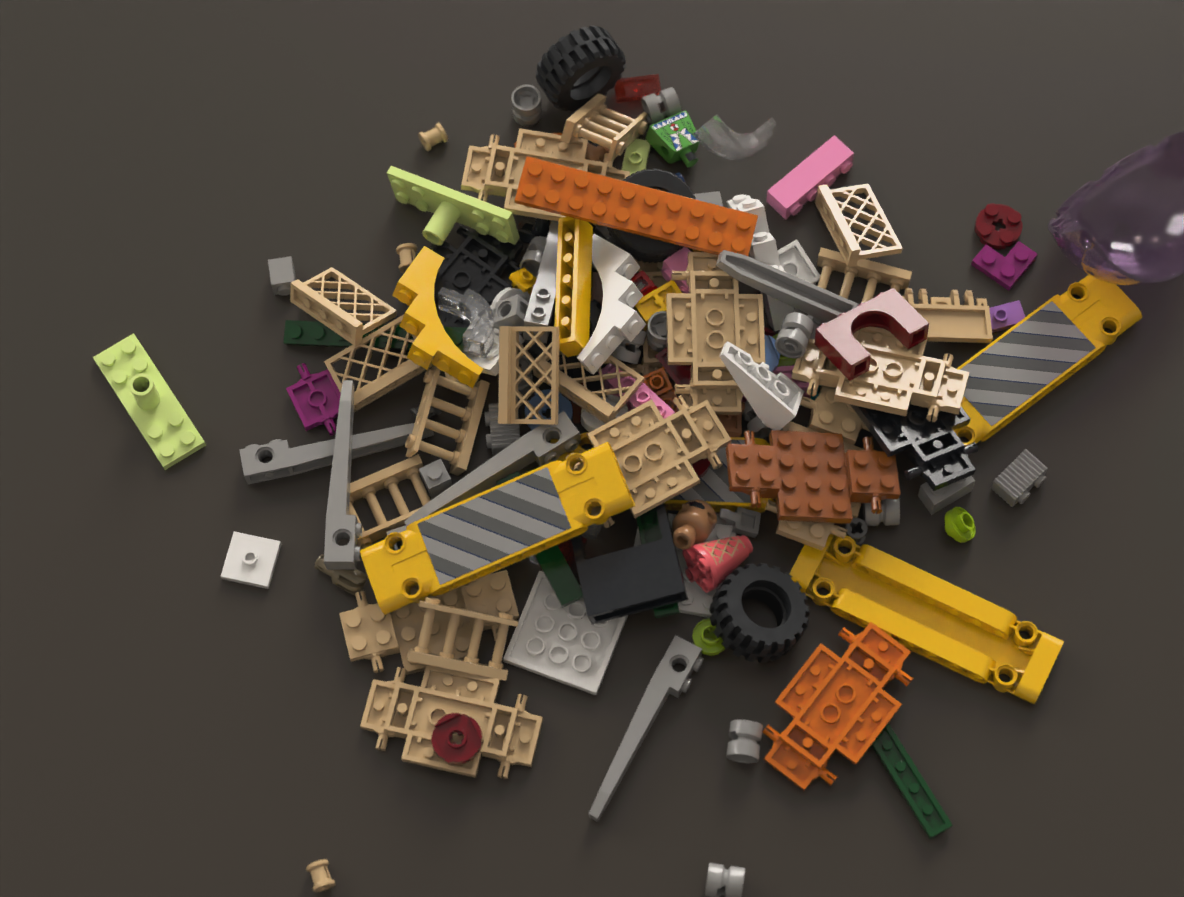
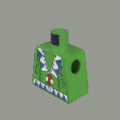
M686 110L650 125L645 139L668 163L672 164L681 159L686 167H691L697 163L698 158L694 153L697 151L700 138Z

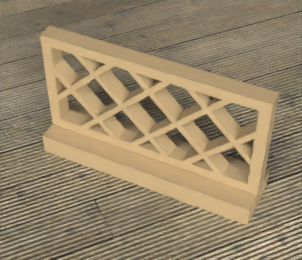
M827 184L818 186L814 203L847 267L857 266L858 260L902 253L903 248L869 184L831 190ZM865 193L867 198L864 200L855 196V194ZM834 197H842L847 200L845 203L835 200ZM851 201L858 205H861V207L858 210L854 207L849 206L848 204ZM868 208L875 211L876 214L873 216L863 212V210ZM846 211L855 216L853 219L843 216L842 213ZM860 217L870 223L867 226L857 222V219ZM873 224L883 227L884 231L881 232L871 227ZM854 227L863 231L862 235L853 233L851 228ZM868 233L877 237L878 240L875 242L865 238ZM882 240L891 243L893 246L886 247L880 243ZM862 243L872 249L862 251L859 245Z
M333 267L305 282H301L298 279L291 282L290 302L354 346L362 343V336L397 316V310ZM330 277H333V278L336 279L338 282H335V281H325V280H327V279L330 278ZM311 288H321V291H314ZM324 288L338 289V292L324 291ZM341 289H351L354 292H341ZM328 299H337V302H331ZM340 299L354 300V303L340 302ZM357 300H367L370 303H357ZM344 310H354V313H347ZM356 310H367L371 311V313H356ZM373 311H384L385 314H373ZM360 321H370V322L367 323V324H365V325H363V323L360 322Z
M404 314L364 337L362 343L356 346L351 345L324 361L340 393L343 380L352 379L359 381L354 392V412L426 371L425 368L416 365L405 356L408 343H413L417 337L408 332L405 338L394 335L396 326L401 323ZM381 335L388 337L385 350L374 347L376 338ZM393 338L404 341L401 354L389 351ZM361 347L368 349L365 362L354 360L356 350ZM372 351L384 353L380 366L369 364ZM388 354L400 357L398 365L394 369L385 368ZM340 359L348 361L344 374L337 373L332 364ZM352 362L363 365L360 378L349 376ZM368 367L379 369L377 379L372 382L364 380Z
M499 326L498 424H558L559 327ZM519 332H527L532 338L525 347L519 342ZM545 332H552V342L546 348L539 338ZM535 342L543 350L536 359L528 352ZM546 354L552 360V366L547 372L538 364ZM523 355L532 363L524 372L519 367V359ZM534 367L543 375L535 384L527 376ZM523 379L532 387L524 396L518 391V384ZM546 379L551 384V392L547 396L538 388ZM534 391L542 398V401L536 408L527 401ZM524 403L531 413L525 419H518V408ZM545 404L551 408V419H544L538 413Z
M559 350V355L563 357V364L559 365V393L605 424L616 419L615 416L645 381V377L612 355L603 364L611 363L616 366V373L602 374L600 367L599 375L585 377L584 366L580 362L566 364L565 355ZM547 354L538 363L546 372L552 366L548 363L550 358ZM536 367L533 368L534 376L540 379L543 375ZM581 367V378L572 379L568 376L567 369ZM631 376L636 380L632 386L621 387L620 377ZM617 378L619 388L604 390L603 380ZM546 379L544 382L551 386L549 381ZM600 380L602 390L591 392L587 389L586 382ZM619 393L620 400L614 407L606 402L605 395Z

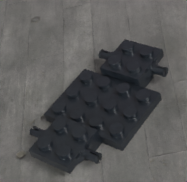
M461 225L456 233L465 238V240L458 249L446 241L442 245L432 244L429 249L444 257L434 284V301L438 317L443 327L470 328L471 343L491 319L488 315V309L496 295L505 288H513L512 285L501 279L500 276L509 268L514 272L520 270V264L515 259L524 247L520 241H517L515 245L509 242L503 243L496 239V237L488 234L482 235L476 230L471 232ZM396 316L395 318L389 320V322H391V321L397 319L398 316ZM406 350L405 356L408 355L409 350Z
M911 401L907 416L851 405L888 457L908 450L907 456L915 467L904 471L907 480L921 476L931 489L936 491L974 475L976 469L969 461L968 455L978 452V446L975 442L964 446L963 442L954 432V430L968 425L971 419L962 407L960 408L959 415L939 411L937 421L932 422L933 414L931 421H928L926 418L929 409L911 405Z

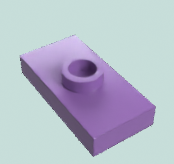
M1019 300L989 308L992 333L1012 328L1025 318Z

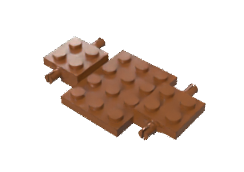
M748 430L744 432L745 444H727L726 447L730 492H743L750 495L751 507L755 508L756 506V509L762 506L761 498L776 499L777 517L781 521L850 524L853 519L851 502L871 503V512L873 514H880L882 512L881 500L898 499L900 496L895 455L888 457L884 451L874 450L872 437H869V439L864 437L862 439L864 450H847L845 454L843 435L838 433L771 430L769 434L770 446L755 444L754 431L750 432Z

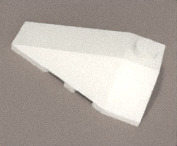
M727 341L719 357L762 423L772 430H781L796 417L804 391L781 372L777 375L769 371V365L764 362L760 365L753 361L750 354Z

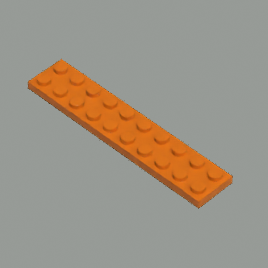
M526 156L514 203L718 256L723 250L748 256L758 215Z

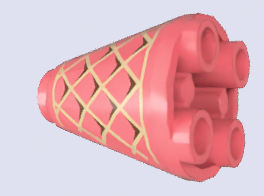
M737 535L695 544L691 548L683 550L682 554L688 568L685 570L687 578L692 583L696 582L705 593L716 589L753 552L751 541L745 535Z

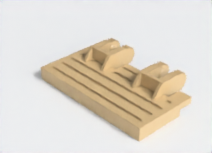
M905 289L904 296L902 297L929 323L927 341L991 343L993 336L987 299L977 298L976 306H974L973 292L966 290L964 305H960L958 290H951L950 298L931 297L930 304H928L927 290L919 289V304H914L912 289Z

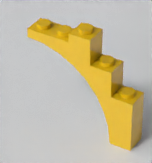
M424 246L398 281L392 295L400 302L409 305L399 326L417 337L406 358L426 370L433 364L441 371L448 373L461 383L473 388L483 368L470 360L453 343L443 328L434 301V284L444 257Z

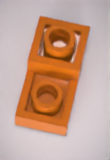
M664 367L644 375L645 385L672 410L678 412V408L673 402L676 397L678 399L677 394L675 395V390Z

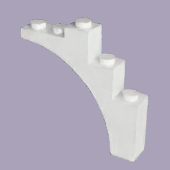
M744 194L734 196L733 200L727 201L728 208L758 215L749 251L750 257L786 272L780 266L776 240L769 233L764 205L759 200L751 199L749 195L746 196ZM761 292L763 294L768 324L774 331L781 330L785 316L793 313L794 308Z
M596 234L593 235L592 267L598 271L602 281V309L590 340L577 357L584 368L593 375L624 339L632 342L646 325L637 311L632 309L643 297V294L636 285L630 281L640 269V266L630 253Z

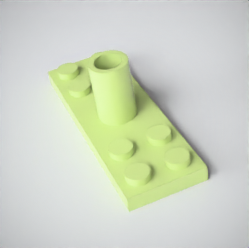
M391 166L387 171L395 198L403 204L409 203L421 211L434 213L422 232L429 242L435 245H442L456 222L473 228L482 235L488 234L496 237V239L503 243L509 242L515 245L520 237L512 212L394 166Z
M134 333L93 357L164 470L206 446L205 441Z

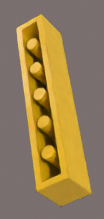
M563 217L558 220L554 326L559 327V350L567 357L579 355L589 341L593 226L589 222L571 217Z

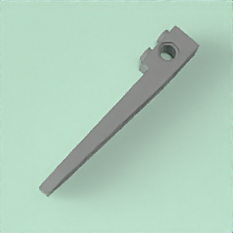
M551 221L538 275L533 285L524 319V326H551L553 321L556 297L558 221ZM523 332V339L532 340L527 332ZM545 332L539 338L542 343H547L549 332Z
M723 250L718 256L716 266L736 280L826 323L837 318L841 313L848 312L859 305L746 255Z
M343 380L326 512L324 563L327 570H356L357 561H361V546H357L358 538H362V523H358L356 515H349L354 415L353 380ZM341 539L350 540L345 546L338 545Z
M564 411L559 413L558 424H541L523 435L422 506L404 521L405 526L407 527L417 520L497 485L496 481L523 469L534 461L540 467L556 461L562 454L572 452L581 443L580 432ZM551 439L559 440L554 444L548 443Z
M415 423L353 435L352 459L405 445L409 434H412ZM424 428L422 439L433 436L434 432ZM275 439L270 441L269 444H251L244 449H239L247 484H253L332 465L335 439L293 448L289 447L287 440ZM265 457H272V460L268 463L261 462Z
M675 635L652 676L594 800L589 812V818L597 822L601 818L668 695L671 694L679 698L681 692L686 693L692 682V679H690L692 672H698L704 660L701 657L702 648ZM675 664H683L686 669L682 672H676L672 667Z

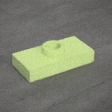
M635 139L626 148L622 165L623 171H629L631 175L637 171L646 170L651 148L647 140Z

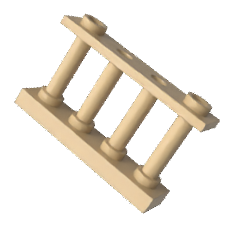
M598 93L566 120L560 141L569 144L575 138H584L610 149L607 160L612 161L618 155L621 156L624 149L640 135H644L648 127V122H646L648 113L643 112L636 119L630 118L608 109L607 105H605L607 96Z
M822 247L818 255L817 266L823 269L817 286L826 290L831 272L834 270L845 274L839 296L846 299L849 297L854 277L868 280L862 302H867L873 298L877 283L890 285L898 293L900 289L909 287L912 271L867 259L858 260L857 266L847 267L840 252Z
M433 366L431 369H427L424 375L423 382L426 384L412 434H409L405 443V447L408 448L406 457L410 458L418 450L449 461V464H451L449 473L459 476L467 470L490 383L480 380L471 388L440 376V369ZM436 385L466 395L467 399H469L468 406L462 408L433 397ZM430 406L461 417L463 421L462 428L456 430L427 419ZM424 428L455 439V442H457L456 450L451 452L422 441Z
M419 454L350 483L349 515H356L358 523H361L353 503L355 500L363 497L366 498L378 526L364 531L362 526V538H358L357 546H361V549L371 546L372 542L386 537L387 531L405 526L404 521L420 509L409 512L397 486L400 481L407 478L411 479L423 506L431 501L419 476V468L423 467ZM383 488L389 489L400 513V517L388 522L375 496L376 491Z
M426 597L425 601H419V607L426 608L419 644L415 646V650L409 649L408 661L506 681L508 670L503 668V663L501 662L509 625L518 627V621L513 619V614L499 612V616L461 609L440 604V599ZM436 610L451 613L443 651H440L439 655L429 653L430 648H428ZM460 615L475 618L468 654L464 656V660L454 658L455 654L452 653ZM485 620L499 623L492 661H489L488 665L478 663L479 659L477 658Z

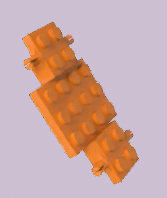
M872 622L867 625L864 631L856 636L845 627L840 631L838 636L850 643L848 650L841 658L820 643L775 701L778 707L794 719L781 733L777 732L769 724L762 732L774 741L772 749L766 755L764 761L803 791L819 776L830 785L837 779V776L826 769L827 761L835 750L856 765L902 706L899 701L883 690L884 687L894 678L898 679L906 687L913 680L912 677L901 670L904 661L911 651Z

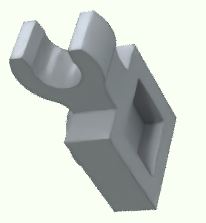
M737 507L735 512L721 508L720 514H716V524L733 525L732 532L755 538L758 535L760 512Z

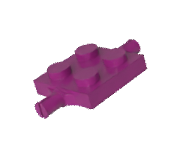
M305 363L301 364L302 368L299 364L296 368L302 379L296 384L287 387L286 391L306 431L325 424L329 435L332 436L334 434L331 427L336 434L337 427L333 420L338 417L341 393L328 369L320 373L310 374Z

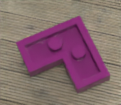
M1020 241L1016 243L1006 257L985 245L972 260L971 265L1010 291L1034 262L1038 254Z

